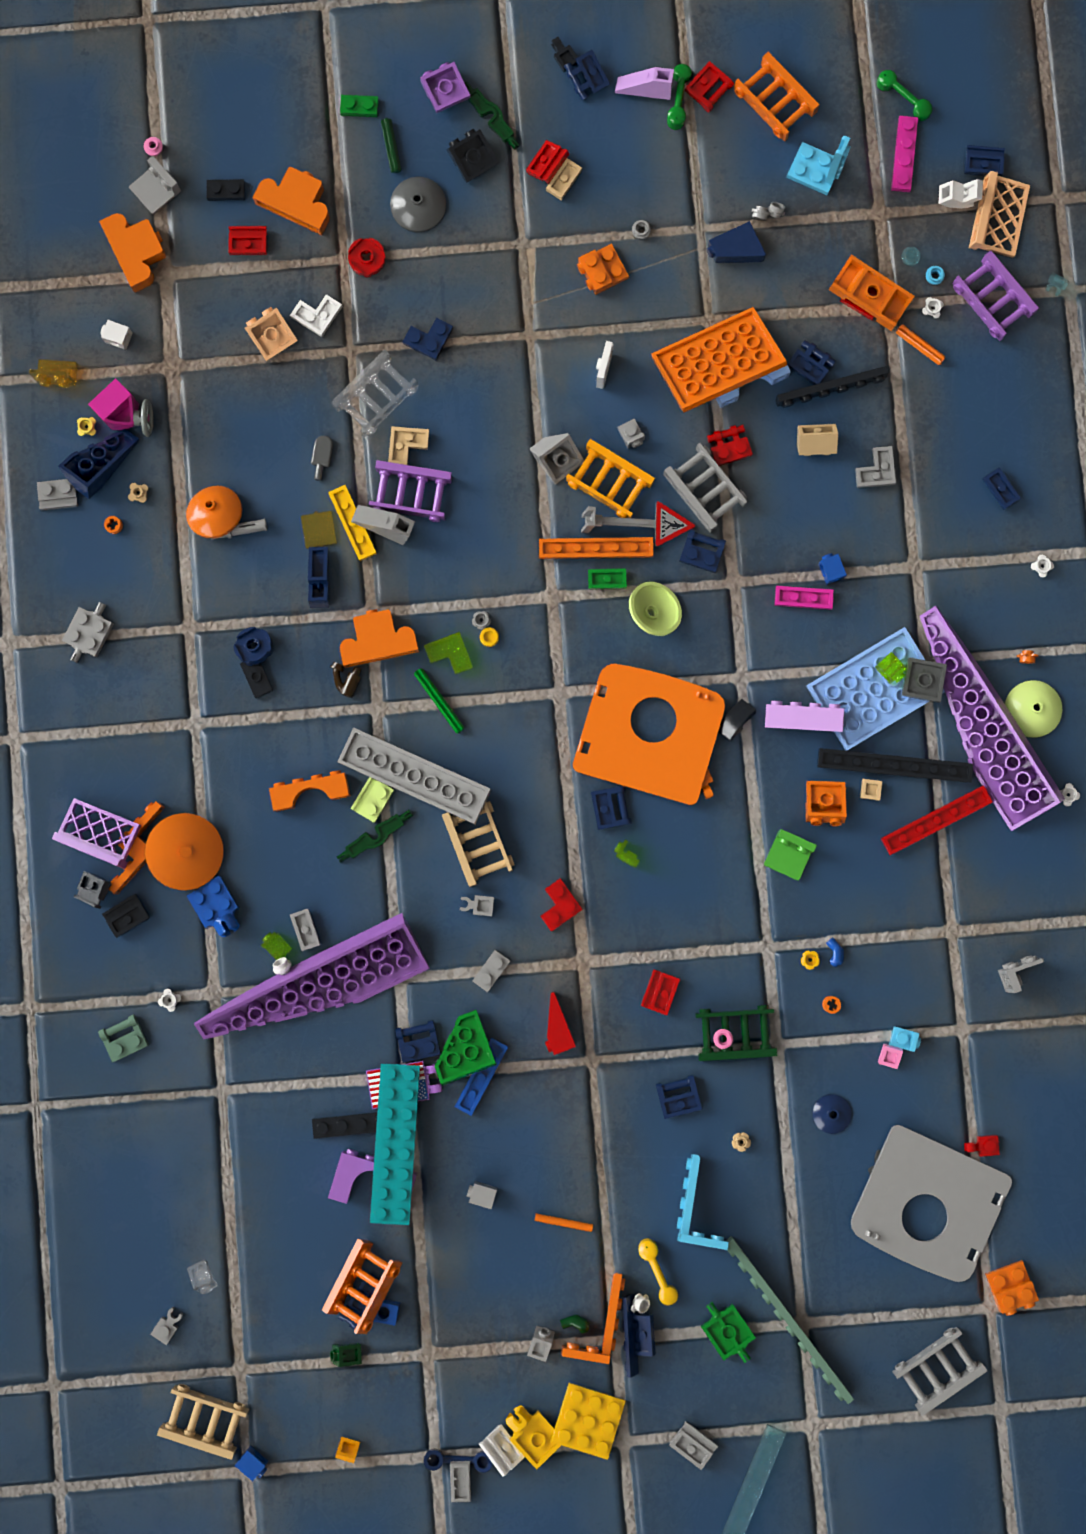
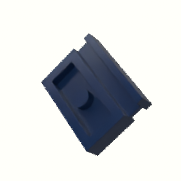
M967 145L964 174L986 176L990 171L998 173L997 176L1002 177L1005 148Z

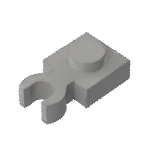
M475 895L474 901H471L468 897H461V900L468 902L466 908L460 907L461 911L473 909V915H493L494 897Z
M175 1307L168 1311L167 1319L163 1316L150 1334L165 1345L169 1343L179 1328L174 1323L180 1321L183 1317L182 1312L178 1317L172 1315Z

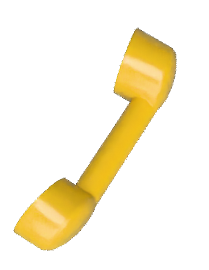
M643 1239L639 1244V1255L645 1261H649L661 1288L658 1294L659 1300L664 1305H673L678 1300V1292L674 1286L667 1284L657 1262V1244L652 1239Z

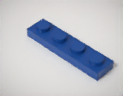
M492 1037L489 1045L497 1065L472 1074L454 1106L472 1116L508 1049L507 1045Z

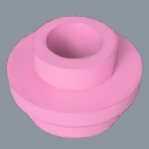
M150 137L144 143V150L150 156H158L163 150V144L160 139ZM156 144L154 148H150V145Z
M720 1029L715 1032L713 1041L717 1047L725 1049L731 1046L733 1036L730 1031ZM721 1035L726 1036L725 1042H720L719 1038Z

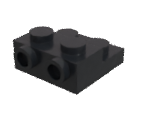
M474 128L464 134L466 138L461 141L458 138L449 143L450 147L446 149L466 183L499 163L481 129L477 131Z

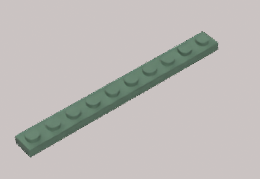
M729 1237L726 1242H729L727 1249L732 1257L737 1256L740 1260L737 1263L744 1273L749 1272L752 1276L749 1280L756 1289L760 1287L764 1292L761 1296L768 1305L772 1303L776 1308L773 1312L780 1321L784 1319L788 1324L785 1328L790 1335L798 1337L800 1342L797 1344L804 1353L807 1351L812 1356L810 1361L816 1369L819 1367L824 1372L822 1377L827 1384L834 1385L836 1388L834 1393L839 1400H845L847 1404L851 1403L854 1400L852 1395L733 1237Z

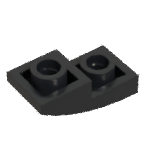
M741 699L722 719L718 733L731 741L743 730V725L756 714V709Z

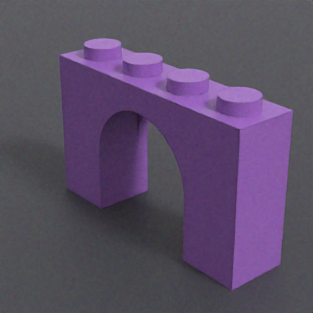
M353 1149L343 1151L328 1198L347 1204L357 1176L365 1171L374 1170V1156L366 1154V1157L358 1155L359 1152ZM413 1168L412 1191H413L414 1184H415V1181H416V1177H417V1174H418L417 1172H414V1168Z

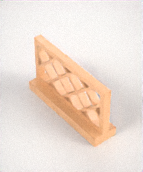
M990 171L983 179L982 200L978 202L969 248L974 250L980 248L1014 258L1030 185L997 176V172ZM997 183H1003L1007 191L1000 194L997 189ZM1016 187L1024 190L1023 196L1019 199L1013 191ZM1008 192L1014 200L1009 205L1006 204L1002 197ZM996 199H999L1003 206L999 211H996L993 206V202ZM1014 204L1019 209V214L1015 217L1009 209ZM1004 210L1010 218L1005 223H1003L999 216V213ZM992 217H995L1000 225L995 229H992L989 224V220ZM1012 221L1016 229L1010 235L1005 225ZM1000 228L1006 235V238L1001 241L995 234V231ZM990 234L996 243L993 246L985 244L986 236ZM1008 239L1012 245L1011 251L1005 250L1001 243Z

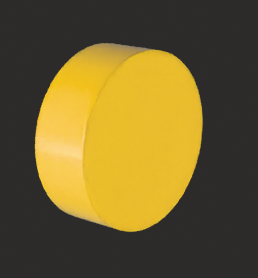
M490 627L483 629L480 633L481 643L486 647L495 646L499 641L498 632Z

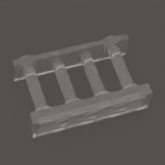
M386 350L381 352L331 402L338 412L341 409L346 410L363 427L361 434L364 438L368 435H373L377 430V426L407 396L410 397L417 391V380L414 378L408 382L390 365L392 359ZM381 370H386L403 387L396 396L377 378V374ZM368 383H372L390 401L383 409L364 392V387ZM355 396H359L377 414L370 422L350 404V400Z

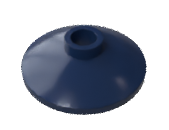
M830 1094L821 1097L815 1103L812 1115L816 1126L825 1133L836 1134L847 1128L851 1121L852 1112L844 1098ZM835 1111L836 1117L830 1118V1112Z

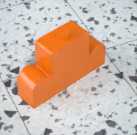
M289 167L279 186H277L273 179H264L259 183L252 197L256 205L319 235L323 234L330 220L326 205L319 202L324 192L323 184L307 171L301 172L293 167Z
M118 213L100 220L101 227L134 293L150 286L154 281V274L149 266L166 258L161 245L163 239L159 231H154L148 219L130 226L126 218Z
M377 609L366 611L365 615L355 616L353 622L357 641L345 639L340 644L342 663L345 668L419 652L414 631L410 627L403 626L396 632L390 610L377 612Z

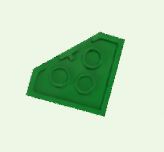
M477 1010L457 1018L455 1027L451 1035H449L443 1047L444 1050L434 1067L440 1084L443 1086L497 1065Z

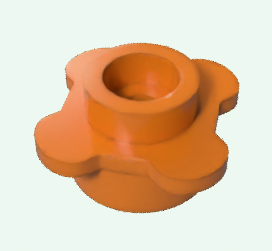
M1024 650L1017 655V658H1020L1019 663L1033 664L1035 663V658L1038 657V654H1034V651Z

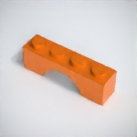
M341 770L330 772V776L325 777L322 774L313 775L311 780L306 781L303 778L294 779L291 784L285 785V782L273 784L274 787L269 788L272 807L275 812L295 808L298 797L310 789L324 791L331 800L351 797L347 774L341 773Z

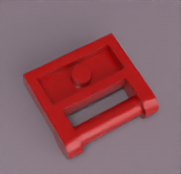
M709 61L685 87V92L696 100L705 111L710 112L718 99L734 86V82ZM720 80L723 84L707 100L704 96Z

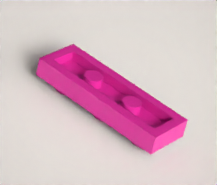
M776 586L774 606L832 610L834 590Z

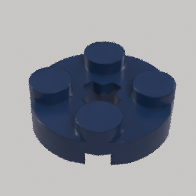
M249 627L241 631L236 637L237 641L234 643V652L248 666L263 662L273 653L272 639L263 629ZM254 642V644H258L256 648L249 649L251 647V643Z

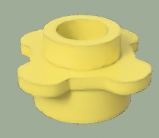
M93 417L79 418L77 420L78 435L84 436L89 434L94 436L96 434L94 425L96 420Z

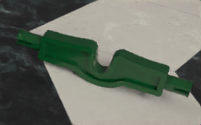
M466 81L465 85L470 94L468 100L474 106L479 116L484 117L488 114H493L494 116L488 121L489 128L504 143L508 142L516 150V147L518 148L520 144L515 140L513 130L503 120L500 108L493 102L488 101L478 88L473 89Z
M408 809V811L400 816L395 814L388 820L375 826L378 834L376 840H373L365 832L354 842L346 846V851L336 856L337 859L342 863L349 857L355 858L368 849L380 847L387 841L389 835L404 826L403 822L413 817L412 813Z

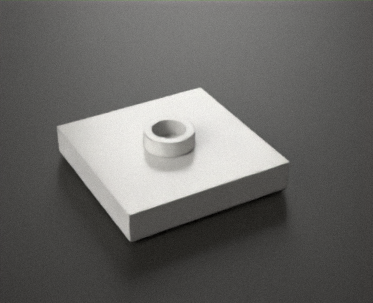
M606 341L602 358L598 359L596 369L599 371L596 388H604L613 354V342Z

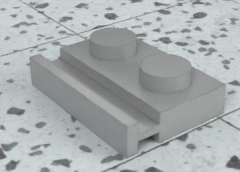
M68 479L37 482L39 509L41 511L79 507L77 490Z
M685 1421L682 1428H680L669 1443L670 1447L700 1470L703 1469L713 1455V1452L718 1448L715 1442L687 1421Z

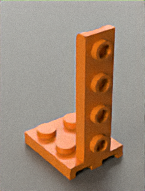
M615 1273L612 1279L602 1352L599 1351L598 1347L586 1346V1349L579 1348V1344L567 1342V1346L562 1345L561 1355L563 1357L609 1364L610 1352L615 1350L616 1339H613V1332L618 1330L619 1324L616 1312L621 1310L622 1304L619 1293L620 1290H624L625 1279L622 1278L621 1273Z

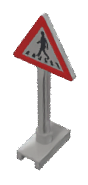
M659 501L656 502L655 520L602 517V515H596V507L588 506L582 513V518H585V525L581 529V533H589L595 526L602 525L655 528V546L658 547L693 529L695 524Z

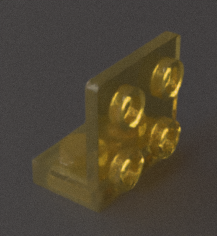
M39 359L38 370L29 369V374L41 386L50 387L51 384L62 388H69L70 386H76L78 364L70 361Z

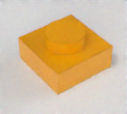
M341 1437L335 1458L354 1463L360 1442Z

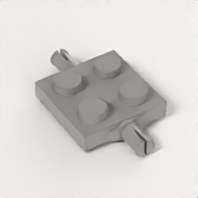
M99 602L94 612L80 607L76 611L62 639L63 642L75 649L70 660L78 663L82 653L98 657L114 625L101 616L106 607L105 604Z

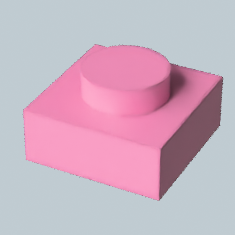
M883 1044L878 1063L898 1069L903 1049Z

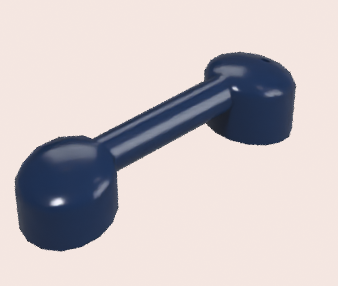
M436 1448L427 1451L423 1460L425 1467L432 1471L438 1470L443 1463H450V1461H470V1464L474 1465L477 1471L485 1473L492 1468L493 1464L484 1451L478 1452L475 1456L443 1455L442 1451Z

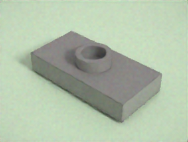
M450 1461L451 1502H471L470 1461Z

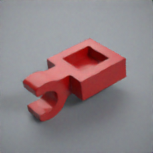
M998 1135L977 1136V1142L964 1143V1151H978L980 1157L1000 1155Z

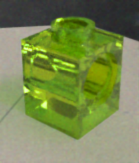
M892 652L875 666V669L890 684L894 680L898 683L905 676L903 672L907 669Z

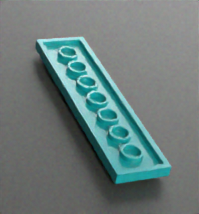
M381 1064L370 1223L410 1225L420 1066Z

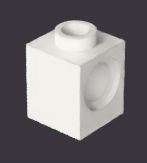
M107 320L106 325L102 326L101 338L105 343L127 349L133 332L127 326Z

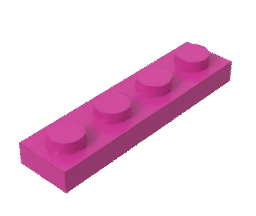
M899 116L891 191H911L918 117Z

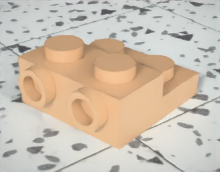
M272 307L262 312L263 316L258 320L254 317L246 322L247 327H245L248 335L266 361L298 341L277 308L272 309Z

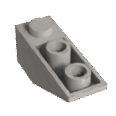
M357 505L351 520L352 523L401 545H404L409 538L415 521L398 513Z

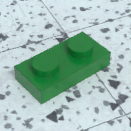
M341 95L340 115L378 117L379 98L378 96Z
M588 569L589 590L627 588L626 569Z

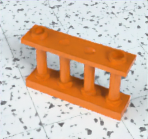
M767 52L762 57V68L744 84L737 79L734 91L739 98H743L773 129L776 137L782 138L785 142L789 135L787 129L805 113H808L811 117L814 116L820 104ZM770 73L775 81L756 97L749 89L765 74ZM778 87H783L787 91V95L768 110L762 102ZM791 100H796L800 104V108L781 123L775 115Z
M357 1239L322 1308L327 1314L338 1315L340 1312L357 1323L354 1330L356 1334H367L371 1330L373 1321L394 1279L399 1275L402 1262L397 1260H390L389 1263L371 1252L373 1243L363 1239ZM366 1258L385 1270L380 1281L362 1270V1265ZM357 1276L376 1288L371 1299L353 1288V1283ZM348 1294L367 1306L362 1316H359L344 1305Z

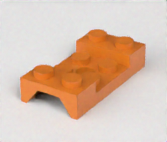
M852 254L829 288V291L843 300L847 298L876 317V322L890 331L894 329L905 309L914 298V295ZM868 288H875L877 295H869Z

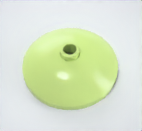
M645 582L637 586L631 593L629 599L630 613L633 620L642 630L655 636H665L672 633L679 626L682 618L681 605L669 588L657 582Z
M1031 680L1018 684L1009 692L1005 700L1006 707L1025 737L1037 738L1049 734L1057 727L1062 717V702L1058 693L1050 685L1041 681ZM1035 704L1039 706V711L1034 710Z

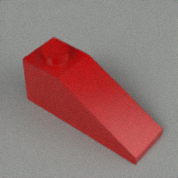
M552 992L550 995L547 1031L548 1041L545 1044L549 1053L553 1051V1054L557 1055L576 1047L555 992Z

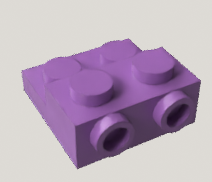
M455 62L444 63L439 69L435 71L429 70L420 77L421 84L431 100L436 113L470 98L469 91Z

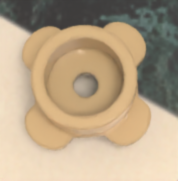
M132 483L128 499L141 503L146 502L148 486L146 484L137 485Z

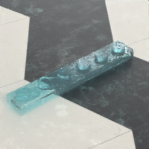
M769 1424L766 1425L722 1534H745L786 1436L785 1431Z

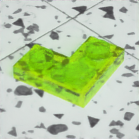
M460 632L424 645L431 664L449 657L455 675L473 668Z

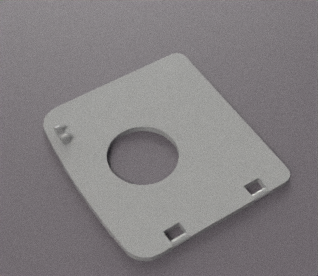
M894 1125L890 1129L852 1215L851 1228L861 1239L906 1263L946 1279L962 1282L969 1279L975 1270L980 1254L1000 1213L1004 1199L1010 1190L1012 1179L1001 1171L908 1128ZM996 1192L1001 1194L997 1205L991 1203ZM921 1194L937 1197L943 1203L947 1212V1222L944 1230L936 1238L927 1241L912 1238L905 1231L902 1223V1212L905 1205L910 1199ZM971 1248L977 1250L972 1261L967 1259Z

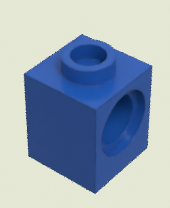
M832 553L822 557L818 564L826 585L844 579L847 575L839 554L834 556Z
M384 1299L381 1307L388 1308L390 1314L383 1316L378 1311L373 1322L395 1326L398 1319L400 1302Z
M250 1445L237 1461L235 1467L253 1482L256 1477L260 1479L267 1471L265 1466L268 1460Z

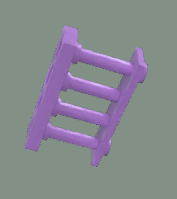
M989 251L981 261L983 266L965 280L957 276L952 284L955 292L963 296L987 325L990 334L1001 341L1007 334L1004 331L1005 328L1022 315L1030 318L1037 312L1039 307L995 254ZM986 272H991L995 280L975 295L968 286ZM998 286H1002L1006 291V295L986 309L980 300ZM1011 300L1015 301L1018 309L999 324L992 315Z
M376 460L375 468L381 477L376 502L369 501L370 508L426 517L432 522L445 521V513L440 512L444 486L452 482L451 472ZM391 474L398 475L399 478L395 505L384 503L387 481ZM409 477L417 478L418 481L414 508L402 506L406 482ZM428 480L435 481L437 484L432 511L421 509L425 483Z

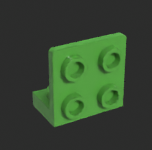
M780 829L767 855L764 866L798 881L811 853L814 852L817 845Z

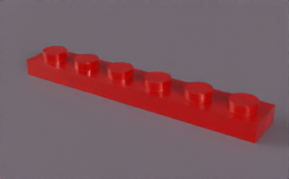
M983 785L880 839L888 854L892 855L993 803Z

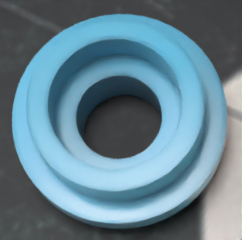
M931 266L927 270L926 280L930 284L938 285L944 280L945 273L941 267ZM932 274H937L938 278H933Z

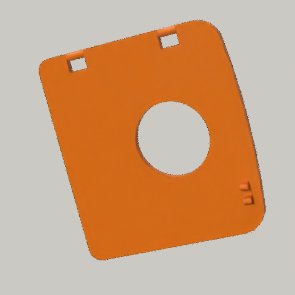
M620 664L607 665L602 669L597 681L573 761V769L584 775L687 805H694L699 799L725 710L724 700L717 692L665 674ZM601 686L607 687L605 697L598 696ZM648 698H660L667 701L676 713L677 721L673 733L660 742L652 743L640 739L634 733L631 726V715L638 703ZM584 742L590 743L588 754L582 753Z

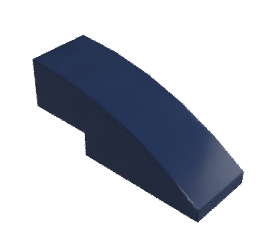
M309 547L308 602L310 608H329L328 547Z

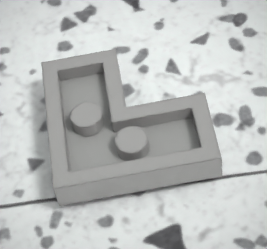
M892 446L873 448L874 466L855 469L857 488L896 484Z

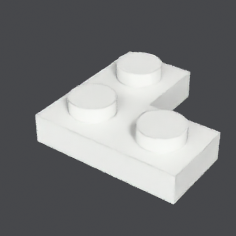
M325 295L316 310L300 300L290 314V317L323 337L343 306L328 295Z

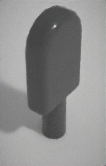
M320 436L314 443L311 464L316 466L314 480L317 481L322 480L324 467H330L333 442L328 436Z

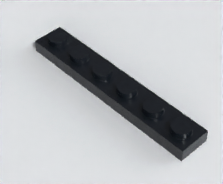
M887 366L778 394L775 401L777 407L783 406V408L794 405V402L801 401V403H805L817 396L824 398L835 391L843 393L848 391V388L854 386L862 388L869 382L874 381L875 384L883 382L888 376L889 370Z

